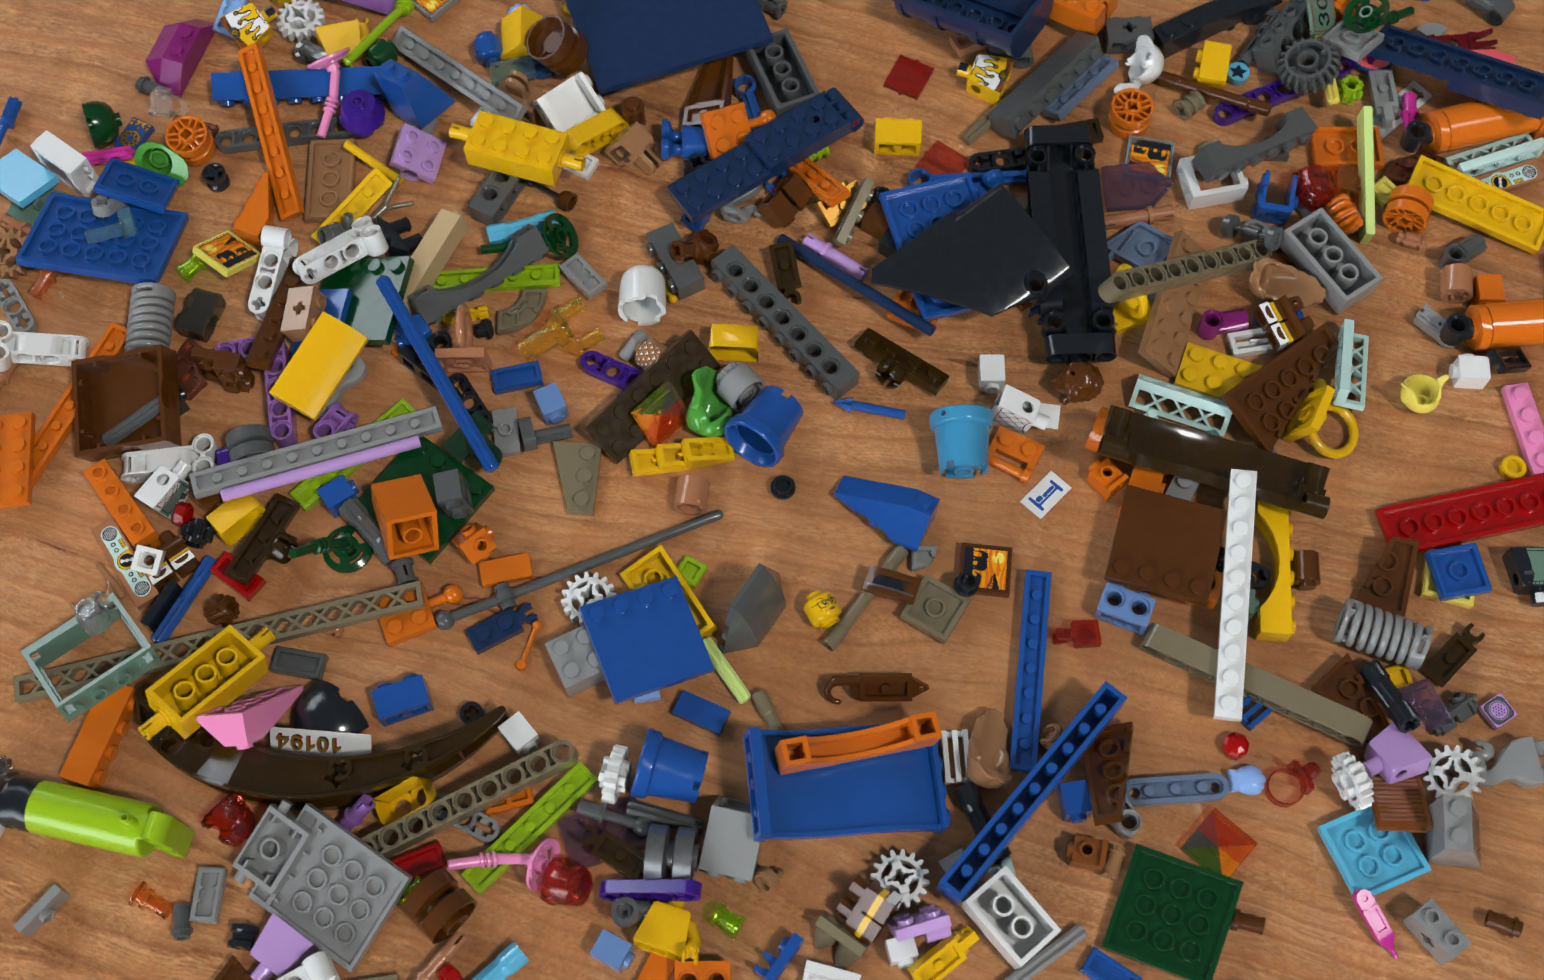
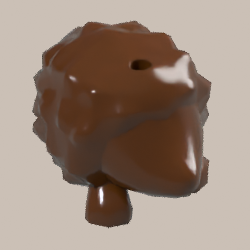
M1077 360L1074 362L1068 361L1063 370L1049 380V385L1061 393L1058 399L1063 405H1067L1070 401L1074 403L1089 402L1101 393L1104 384L1098 367Z

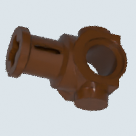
M707 229L696 230L685 241H672L670 244V255L674 261H682L684 258H689L690 260L694 259L698 264L711 263V260L718 256L717 250L720 245L717 237Z

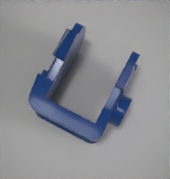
M1266 170L1262 174L1259 184H1257L1255 196L1257 201L1252 206V218L1264 223L1284 226L1292 211H1295L1297 208L1298 197L1295 196L1297 175H1293L1286 190L1284 205L1265 202L1271 174L1270 170Z

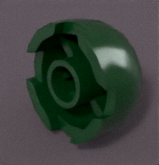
M90 101L83 103L82 108L94 148L105 147L116 141L119 136V127L123 126L119 112L114 113L111 106L105 102Z

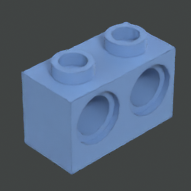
M1107 582L1093 618L1143 636L1156 600L1147 593L1133 592L1126 589L1122 584ZM1113 598L1118 601L1119 605L1113 606L1108 603L1107 599ZM1138 607L1144 614L1137 615L1133 612L1132 608Z

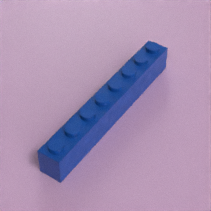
M381 66L339 68L338 101L342 102L343 98L354 90H365L373 96H379V100H387L373 73ZM326 68L268 70L277 104H280V100H289L290 104L303 103V99H311L312 103H324L325 98L329 97L331 72H327ZM243 72L211 73L213 101L221 103V106H235V102H243V105L251 106Z

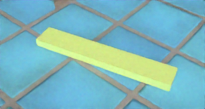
M1363 106L1357 116L1358 210L1363 218V226L1359 228V244H1368L1376 234L1372 106Z

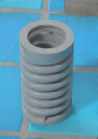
M143 282L134 285L131 288L132 296L130 297L124 352L159 344L169 348L171 345L170 338L172 336L171 330L174 317L173 306L175 305L176 293L170 287L159 283Z
M1348 597L1338 616L1332 641L1337 643L1343 641L1346 646L1351 647L1363 622L1355 643L1357 650L1361 651L1365 646V652L1372 654L1375 649L1376 657L1380 658L1384 655L1387 661H1391L1394 658V662L1398 665L1402 664L1406 657L1405 667L1415 671L1419 670L1431 644L1433 627H1423V624L1420 622L1412 623V620L1409 618L1402 619L1400 615H1392L1389 611L1383 612L1378 607L1373 609L1369 604L1364 605L1363 602ZM1353 618L1350 630H1347V627L1351 619Z

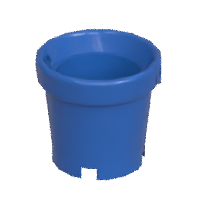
M773 385L765 386L740 414H736L733 418L731 417L724 426V434L731 447L744 459L762 467H774L780 462L781 458L785 455L784 446L803 416V409L796 398L791 395L787 399L781 395L784 390Z
M648 728L630 796L636 798L653 796L696 804L709 752L664 737L661 731Z

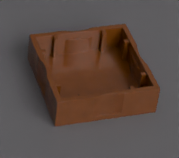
M159 344L128 350L118 355H100L71 361L72 390L76 408L74 420L75 457L96 462L104 458L106 460L119 458L126 452L182 446L177 351ZM159 396L160 413L117 444L105 445L102 440L103 434Z

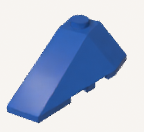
M843 476L834 492V496L852 511L861 513L869 519L871 526L874 528L879 527L884 531L889 540L914 552H917L934 520L940 498L918 489Z

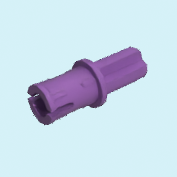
M367 794L362 795L352 807H347L344 810V815L337 823L348 831L354 826H359L363 822V818L375 808L376 803L372 802L374 799Z

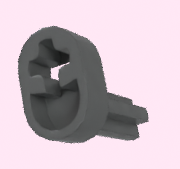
M530 416L517 419L525 452L537 449V445L573 438L569 423L534 431Z

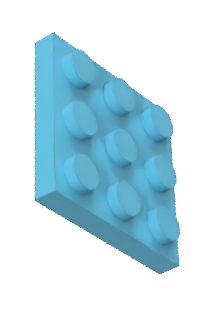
M1371 806L1361 811H1353L1317 828L1351 894L1356 889L1361 888L1370 891L1374 897L1432 870L1411 832L1376 830Z

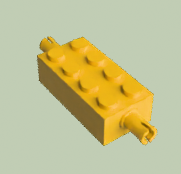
M479 111L471 128L452 123L449 128L450 138L466 141L463 149L467 163L470 165L553 187L556 186L563 167L578 170L579 172H583V168H585V157L569 154L571 150L568 133L484 111Z
M229 625L146 689L145 693L149 707L156 714L138 726L142 736H146L145 738L149 741L163 728L171 726L186 739L202 726L197 722L196 716L220 706L225 708L269 672L266 656L260 651L276 640L272 631H268L269 629L264 627L254 637L247 640L234 627Z

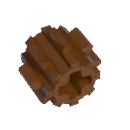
M222 593L212 597V601L208 602L207 606H205V616L209 619V623L214 625L221 624L222 627L232 624L233 620L238 618L240 614V605L235 600L236 598L229 595L224 597Z

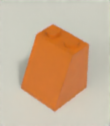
M421 474L371 484L372 504L389 560L439 550L437 510Z

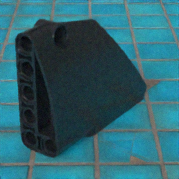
M998 184L959 213L953 211L872 268L871 283L939 299L993 317L1028 301L1035 305L1045 303L1049 298V293L1073 277V272L1031 216L1002 184ZM1035 288H1042L1039 291H1033Z

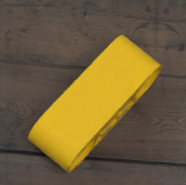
M613 108L606 109L565 131L569 136L570 151L573 155L584 157L609 144L629 124Z

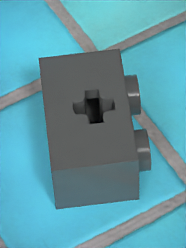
M1151 16L1113 17L1106 19L1103 28L1105 54L1134 53L1137 39L1141 35H1148L1153 42L1154 34Z

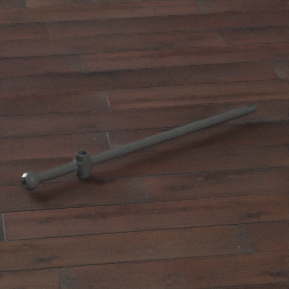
M720 510L713 511L516 588H510L508 582L500 583L494 587L496 592L494 596L451 613L447 610L440 611L435 616L441 630H449L453 627L454 622L497 605L501 606L502 611L511 607L514 609L517 607L515 600L518 597L722 519L723 512Z

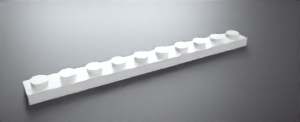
M1231 469L1213 719L1238 722L1242 720L1257 471Z

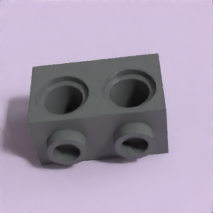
M458 468L433 474L437 503L449 518L461 519L469 513H474L470 485Z

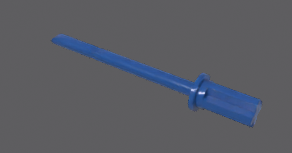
M17 97L8 98L1 114L0 145L7 129L15 128L14 122L23 103Z

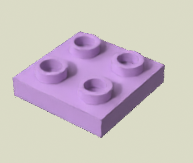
M404 123L401 126L389 165L399 169L400 175L406 180L418 181L421 179L433 184L436 180L447 142Z
M935 904L919 908L920 912L909 915V912L896 914L893 916V920L887 923L890 933L898 942L924 934L927 943L952 936L950 928L952 924L949 914L941 907H935Z

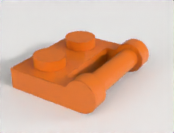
M1000 425L989 446L988 465L990 464L1020 478L1019 481L1027 484L1044 452L1045 446ZM995 453H998L1021 465L1026 466V468L1022 469L994 455Z

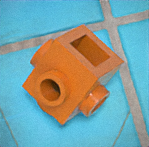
M477 522L464 526L460 534L452 539L463 557L472 565L479 560L488 558L492 554V550L497 547L492 540L495 535L487 525L483 527Z

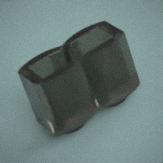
M195 287L185 299L186 307L176 316L175 327L181 336L191 337L192 339L207 343L215 330L216 323L220 320L225 310L226 302L221 294Z

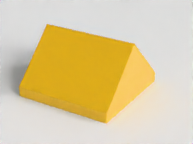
M521 5L503 17L501 21V59H533L527 51V37L532 26L544 16Z

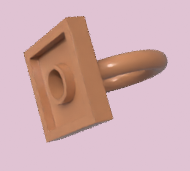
M460 304L457 307L455 317L456 345L453 348L435 349V356L446 374L491 372L492 362L485 348L473 346V327L470 309L466 304Z

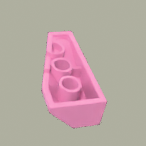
M303 685L278 687L255 695L256 698L235 701L234 706L225 709L223 706L213 708L196 716L197 722L225 747L236 746L237 750L251 748L254 742L264 738L304 691Z

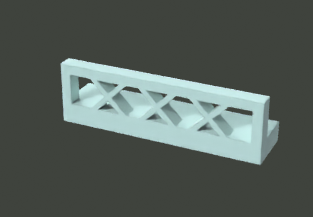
M1529 133L1514 136L1446 157L1443 163L1474 178L1532 158H1539L1544 151V138L1541 137L1533 140ZM1523 140H1524L1525 143H1522V144H1519V145H1516V146H1515V144H1516L1517 142H1520V141H1523ZM1498 148L1503 149V150L1494 152L1495 149H1498ZM1481 155V157L1473 159L1474 156ZM1457 161L1462 162L1458 164L1457 168L1453 164Z
M1344 319L1337 338L1339 344L1336 353L1334 389L1336 391L1333 396V405L1363 411L1366 398L1369 336L1354 333L1355 320ZM1353 342L1362 343V347L1355 349ZM1352 357H1354L1360 363V365L1354 367L1352 365ZM1352 374L1359 380L1358 383L1353 384L1351 382ZM1352 392L1358 398V401L1347 399L1348 394Z
M1140 373L1129 402L1130 407L1146 412L1150 409H1155L1158 416L1223 437L1232 416L1231 410L1221 399ZM1139 389L1149 392L1154 401L1147 404L1136 402ZM1167 398L1174 400L1177 409L1170 412L1164 411L1159 402ZM1193 406L1198 408L1201 416L1193 420L1188 419L1183 410ZM1214 414L1224 416L1225 419L1221 429L1211 426L1207 417Z

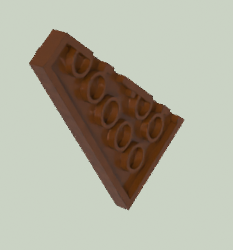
M1325 323L1221 396L1258 448L1270 452L1273 451L1275 443L1283 435L1288 422L1293 419L1309 393V388L1317 380L1322 367L1328 362L1338 346V340Z

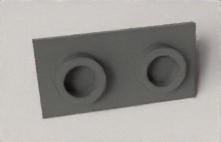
M1463 691L1456 692L1449 697V701L1445 704L1430 709L1428 711L1429 714L1422 718L1421 721L1432 724L1433 727L1430 729L1435 736H1444L1457 727L1454 716L1459 723H1463L1477 713L1479 706L1473 700L1477 697V694L1465 693Z

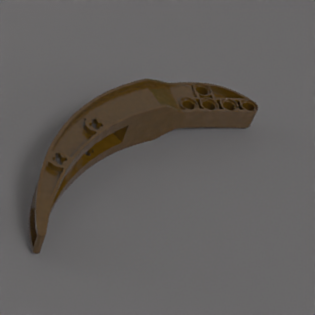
M153 683L142 684L136 691V713L139 725H142L156 714L149 707L145 690L153 685ZM499 706L479 719L441 736L399 749L355 756L295 754L253 743L251 748L237 750L236 746L225 747L203 726L186 739L171 726H166L148 742L153 749L177 769L195 780L238 800L269 807L271 803L280 805L281 801L286 799L292 803L289 810L302 811L306 803H311L321 811L338 810L352 807L364 794L374 799L411 777L429 778L431 782L442 778L472 757L499 732L498 726L509 719V714L504 706ZM215 738L211 746L205 747L209 739ZM177 744L175 751L168 753L169 747ZM422 752V754H421L420 756H416V757H413V758H412V755H413L414 753H415L416 755H419V754Z

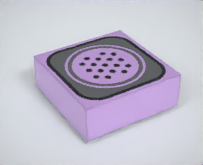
M1501 693L1477 709L1493 730H1496L1518 715Z

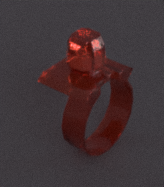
M1293 759L1287 765V768L1275 770L1267 778L1265 793L1268 799L1279 807L1288 808L1294 806L1303 798L1304 794L1309 795L1315 789L1312 780L1320 774L1321 770L1315 762H1309L1301 766L1298 761ZM1287 773L1294 776L1301 785L1299 799L1293 803H1282L1274 798L1269 790V780L1272 775Z

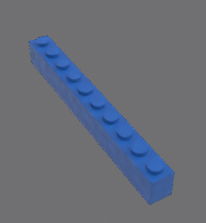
M1107 681L1104 682L941 878L936 888L940 894L957 908L1120 711L1128 698Z

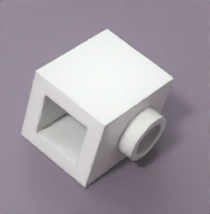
M1470 353L1458 355L1454 363L1449 366V378L1452 379L1453 388L1483 389L1491 379L1489 358L1487 356H1475Z

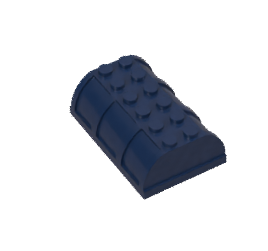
M893 0L896 11L907 18L914 17L930 23L932 27L942 31L949 30L965 36L979 45H989L1005 51L1007 55L1014 58H1020L1042 31L1053 4V0Z

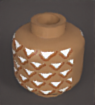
M649 338L646 341L642 340L634 350L636 353L635 362L645 370L668 347L655 338Z

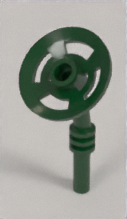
M1351 0L1344 10L1343 21L1350 31L1367 33L1377 29L1382 24L1393 25L1398 23L1400 19L1413 15L1415 10L1410 6L1399 11H1390L1388 0H1378L1382 3L1379 7L1370 4V0ZM1361 3L1362 5L1356 9L1354 16H1351L1354 8ZM1358 22L1360 25L1365 26V28H1357L1352 24Z
M559 213L548 215L543 223L544 237L542 238L546 246L555 255L563 259H569L578 250L576 230L564 215ZM552 221H557V222H559V223L561 224V226H560L559 224H556V223L552 224ZM566 233L569 235L570 247L566 245ZM511 240L505 243L481 245V253L505 252Z
M347 525L335 529L327 538L314 539L310 544L291 548L289 555L294 559L312 553L314 555L323 553L324 560L331 569L340 573H352L362 569L370 561L373 548L366 540L365 543L359 544L358 540L352 536L354 532H359L354 527ZM344 532L343 534H341V535H339L338 537H336L335 539H333L336 535H338V534ZM335 551L336 555L341 558L340 564L331 559L330 552ZM361 552L364 553L357 562L350 564V561L355 560Z

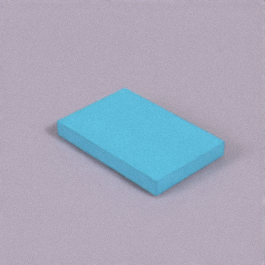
M16 148L0 159V193L21 208L26 207L60 182L57 175Z

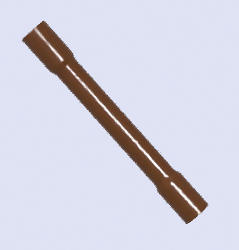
M1162 71L1158 80L1160 85L1187 92L1198 91L1204 97L1244 108L1249 112L1266 117L1269 116L1272 109V103L1256 98H1248L1188 80L1166 71Z

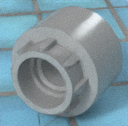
M732 362L725 366L715 380L718 387V395L734 411L746 408L765 386L764 380L748 364H741L740 362Z

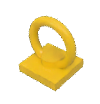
M1124 263L1118 266L1116 272L1133 267ZM1147 295L1114 303L1113 315L1117 326L1114 327L1115 336L1147 324L1153 304L1148 301Z
M1326 385L1307 394L1293 419L1289 421L1282 438L1291 443L1308 436L1311 445L1321 455L1332 459H1339L1348 456L1355 449L1359 430L1353 414L1347 408L1333 405L1331 400L1336 390ZM1327 411L1339 414L1348 427V440L1339 449L1326 446L1317 434V431H1319L1327 418Z

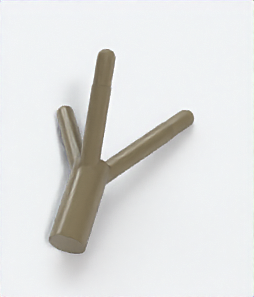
M400 176L396 177L384 202L369 216L373 222L376 221V216L382 218L388 210L414 205L413 201L389 205L401 180Z

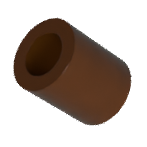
M634 96L624 99L621 104L623 119L629 126L636 121L645 126L646 116L643 101Z
M1300 550L1294 552V585L1300 587L1301 590H1314L1321 583L1319 553L1317 551Z

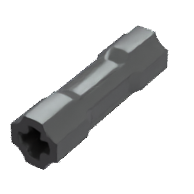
M356 497L346 500L338 509L339 514L350 526L360 533L386 567L391 565L397 559H388L378 524L371 518L368 510Z

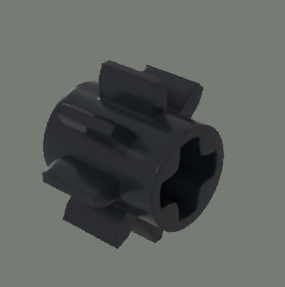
M691 154L689 160H684V176L711 160L705 161L704 154Z
M193 518L192 521H189V524H183L180 535L184 536L183 539H185L187 546L202 549L207 543L212 544L215 532L212 531L213 528L210 527L211 524L208 521Z

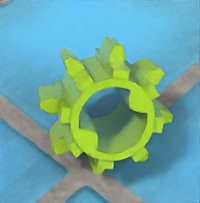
M1345 75L1342 81H1337L1341 104L1353 105L1356 99L1361 100L1364 93L1362 91L1364 84L1362 80L1358 79V76Z

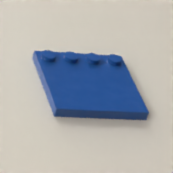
M677 576L579 607L580 615L615 705L714 671V666Z

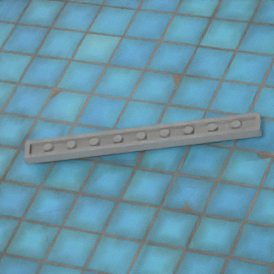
M436 406L189 473L193 493L197 500L218 494L220 490L409 437L417 435L419 438L442 432L443 429Z

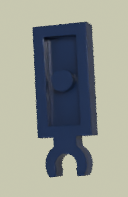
M531 603L523 604L516 613L511 607L465 630L477 654L479 655L524 632L523 624H532L533 621L538 620L536 614L532 616L525 615L527 611L533 609Z

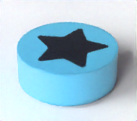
M1241 62L1231 63L1228 68L1227 81L1233 85L1244 84L1250 74L1248 66Z

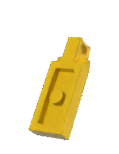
M966 925L959 931L952 932V936L940 941L908 967L907 970L914 980H941L967 959L968 948L977 942L979 938L975 931Z

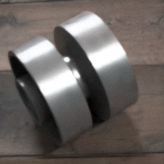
M650 824L644 858V879H665L667 869H671L672 879L693 880L694 872H697L700 844H697V828L679 827L675 841H670L669 825Z

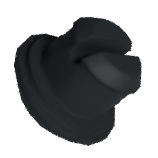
M485 318L484 322L475 325L476 336L478 338L488 337L492 339L494 330L489 319Z

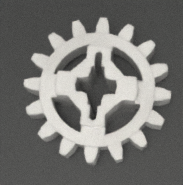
M292 0L291 4L285 2V9L279 8L280 15L276 18L278 22L276 24L284 38L288 37L291 42L295 38H297L298 42L302 41L303 38L310 41V36L313 35L315 37V27L326 24L323 8L320 7L318 2L314 3L313 0H308L307 2L305 0L298 2Z
M585 572L584 578L575 575L576 582L568 581L567 586L569 590H562V594L565 597L561 599V604L565 607L563 609L566 616L571 615L570 620L572 623L579 620L580 627L584 623L580 612L573 607L572 602H575V605L583 606L617 595L613 592L615 590L613 583L608 584L606 576L600 580L597 572H595L593 577H589L588 572ZM599 588L605 592L606 597L599 594Z
M615 744L610 757L605 756L598 778L599 787L602 788V802L615 804L620 792L625 793L627 790L628 781L631 776L632 761H627L629 749L626 746Z
M1445 745V752L1436 748L1434 750L1436 757L1431 758V764L1427 769L1429 775L1423 777L1424 781L1431 782L1427 790H1437L1435 794L1437 799L1444 794L1471 797L1473 800L1471 792L1480 793L1482 790L1477 784L1485 783V779L1479 777V773L1485 772V768L1477 767L1481 759L1479 757L1471 758L1473 751L1469 749L1462 753V746L1456 745L1454 751L1450 745ZM1449 757L1447 763H1445V764L1442 765V766H1439V764H1440L1444 759H1446V758ZM1463 759L1469 764L1472 773L1467 772ZM1455 770L1459 772V777H1450L1449 771ZM1437 776H1440L1444 782L1443 788L1438 783ZM1466 782L1469 783V785L1464 790L1459 791V787L1461 785L1465 784Z
M1348 751L1333 756L1331 771L1334 774L1331 777L1332 782L1339 791L1340 797L1343 800H1348L1350 807H1354L1356 811L1372 806L1374 802L1372 797L1374 792L1371 789L1373 788V782L1369 778L1365 766L1360 761L1356 762L1355 756L1350 755Z
M905 849L901 850L900 855H896L894 850H890V858L882 854L880 856L882 864L874 863L873 868L877 873H871L870 879H877L880 882V886L887 891H895L903 896L900 904H904L906 910H909L911 901L916 905L920 903L918 895L926 896L927 891L922 887L929 886L930 881L923 877L928 875L929 870L921 869L924 861L921 859L916 862L914 860V852L907 857L905 856ZM901 863H905L911 866L913 869H908L902 866ZM890 865V874L882 878L883 871ZM900 874L901 878H906L904 885H900L898 881L894 882L896 875ZM918 881L916 890L910 894V885Z

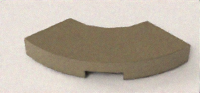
M523 289L521 297L516 304L508 309L498 310V336L518 332L533 323L544 309L547 300V289Z

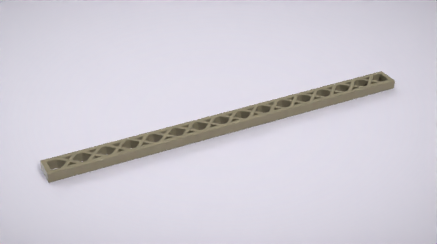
M419 580L231 626L247 640L252 638L251 635L256 628L267 627L268 631L271 630L276 638L274 642L269 644L271 645L426 608L422 583ZM416 590L418 601L407 603L402 600L407 592ZM388 597L393 600L388 608L381 609L377 606L382 598ZM363 603L367 605L362 614L356 615L352 612L357 604ZM338 609L342 612L337 620L330 621L327 619L332 610ZM313 615L317 618L312 626L305 627L302 625L307 616ZM288 621L291 623L286 632L279 633L276 631L282 622ZM226 627L151 644L155 652L161 651L164 653V656L161 658V663L143 675L175 668L198 650L206 640L212 639ZM186 645L190 648L185 656H175V653L181 646ZM142 647L46 669L45 672L50 680L55 676L62 677V680L56 686L60 695L74 692L99 677L100 674L98 673L105 664L110 663L114 667L142 649ZM80 670L88 671L82 681L75 682L72 680ZM35 673L13 677L15 702L19 705L49 698ZM29 682L37 684L31 693L24 694L23 684Z

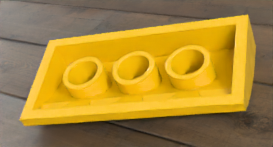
M323 311L269 393L275 400L316 421L369 339Z
M659 545L620 573L630 591L675 577L673 576L675 574L702 639L720 630L663 545Z

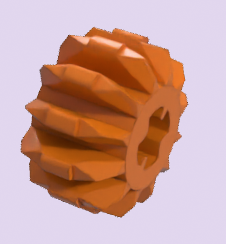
M1347 194L1337 195L1327 203L1326 209L1329 212L1328 214L1346 235L1354 233L1363 226V218Z

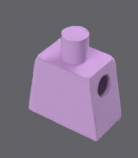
M1393 722L1367 744L1364 754L1366 761L1362 764L1365 766L1369 778L1379 774L1386 783L1393 784L1425 773L1432 756L1409 732H1400Z
M273 913L250 952V955L260 962L250 977L253 980H268L273 973L278 977H282L302 966L303 960L316 953L319 949Z

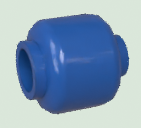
M492 31L479 33L473 41L476 60L480 64H486L487 67L497 66L499 61L502 60L501 38Z

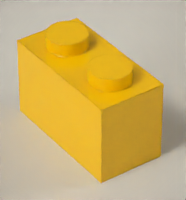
M1205 40L1203 48H1198L1195 62L1199 63V66L1194 68L1192 81L1224 90L1232 45Z
M876 118L874 154L920 156L922 120L912 118Z

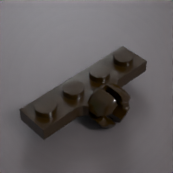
M869 327L855 342L854 347L880 363L875 371V376L881 385L889 379L890 382L886 385L888 389L897 388L903 381L909 380L936 396L946 385L950 377L948 374Z
M277 493L226 568L225 575L249 586L265 561L274 560L281 564L289 563L292 559L288 557L289 550L298 547V539L286 533L285 530L299 511L300 503Z

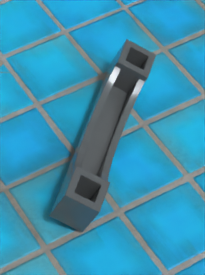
M1299 107L1285 113L1275 125L1277 132L1271 138L1245 146L1225 145L1218 140L1202 147L1192 159V163L1207 183L1216 179L1221 181L1230 173L1238 174L1249 165L1254 167L1266 158L1268 160L1273 159L1280 152L1284 151L1287 153L1299 144L1301 146L1306 145L1313 139L1312 134L1318 127L1304 108Z
M528 224L509 235L511 241L502 256L489 269L474 279L447 288H434L427 284L407 296L416 313L421 315L427 325L436 324L443 319V315L450 311L456 312L460 304L470 299H478L484 294V290L501 285L504 282V278L521 273L524 270V266L529 263L534 264L544 258V254L549 252V249L537 227Z

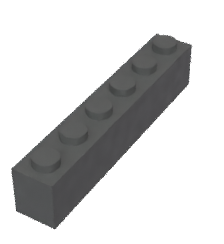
M1080 31L1071 36L988 113L993 130L1015 138L1103 56L1099 38Z

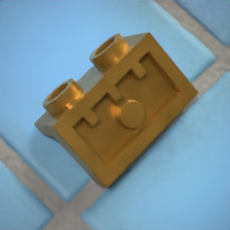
M847 180L841 183L849 189L850 197L833 208L828 206L819 197H816L817 203L812 205L813 209H818L828 228L842 221L859 186L856 180L850 184ZM865 202L862 209L870 205L869 202Z

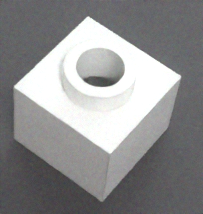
M137 544L130 570L159 576L166 551ZM151 555L154 557V563L149 566L145 560Z
M914 937L899 942L895 938L885 941L890 966L897 965L898 969L906 968L914 963L913 960H917L919 954Z

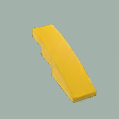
M726 437L683 438L681 443L657 444L655 449H634L629 453L633 476L680 472L726 463L735 459L733 448L728 443Z

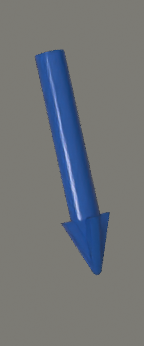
M853 397L833 401V403L849 413L851 410L905 420L906 410L855 401Z

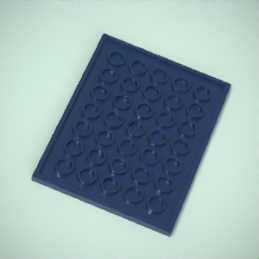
M565 0L575 29L581 32L588 41L586 59L600 95L774 42L773 35L757 0Z

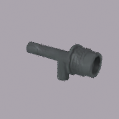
M344 213L343 227L339 222L319 227L318 238L320 243L323 244L352 229L353 214Z

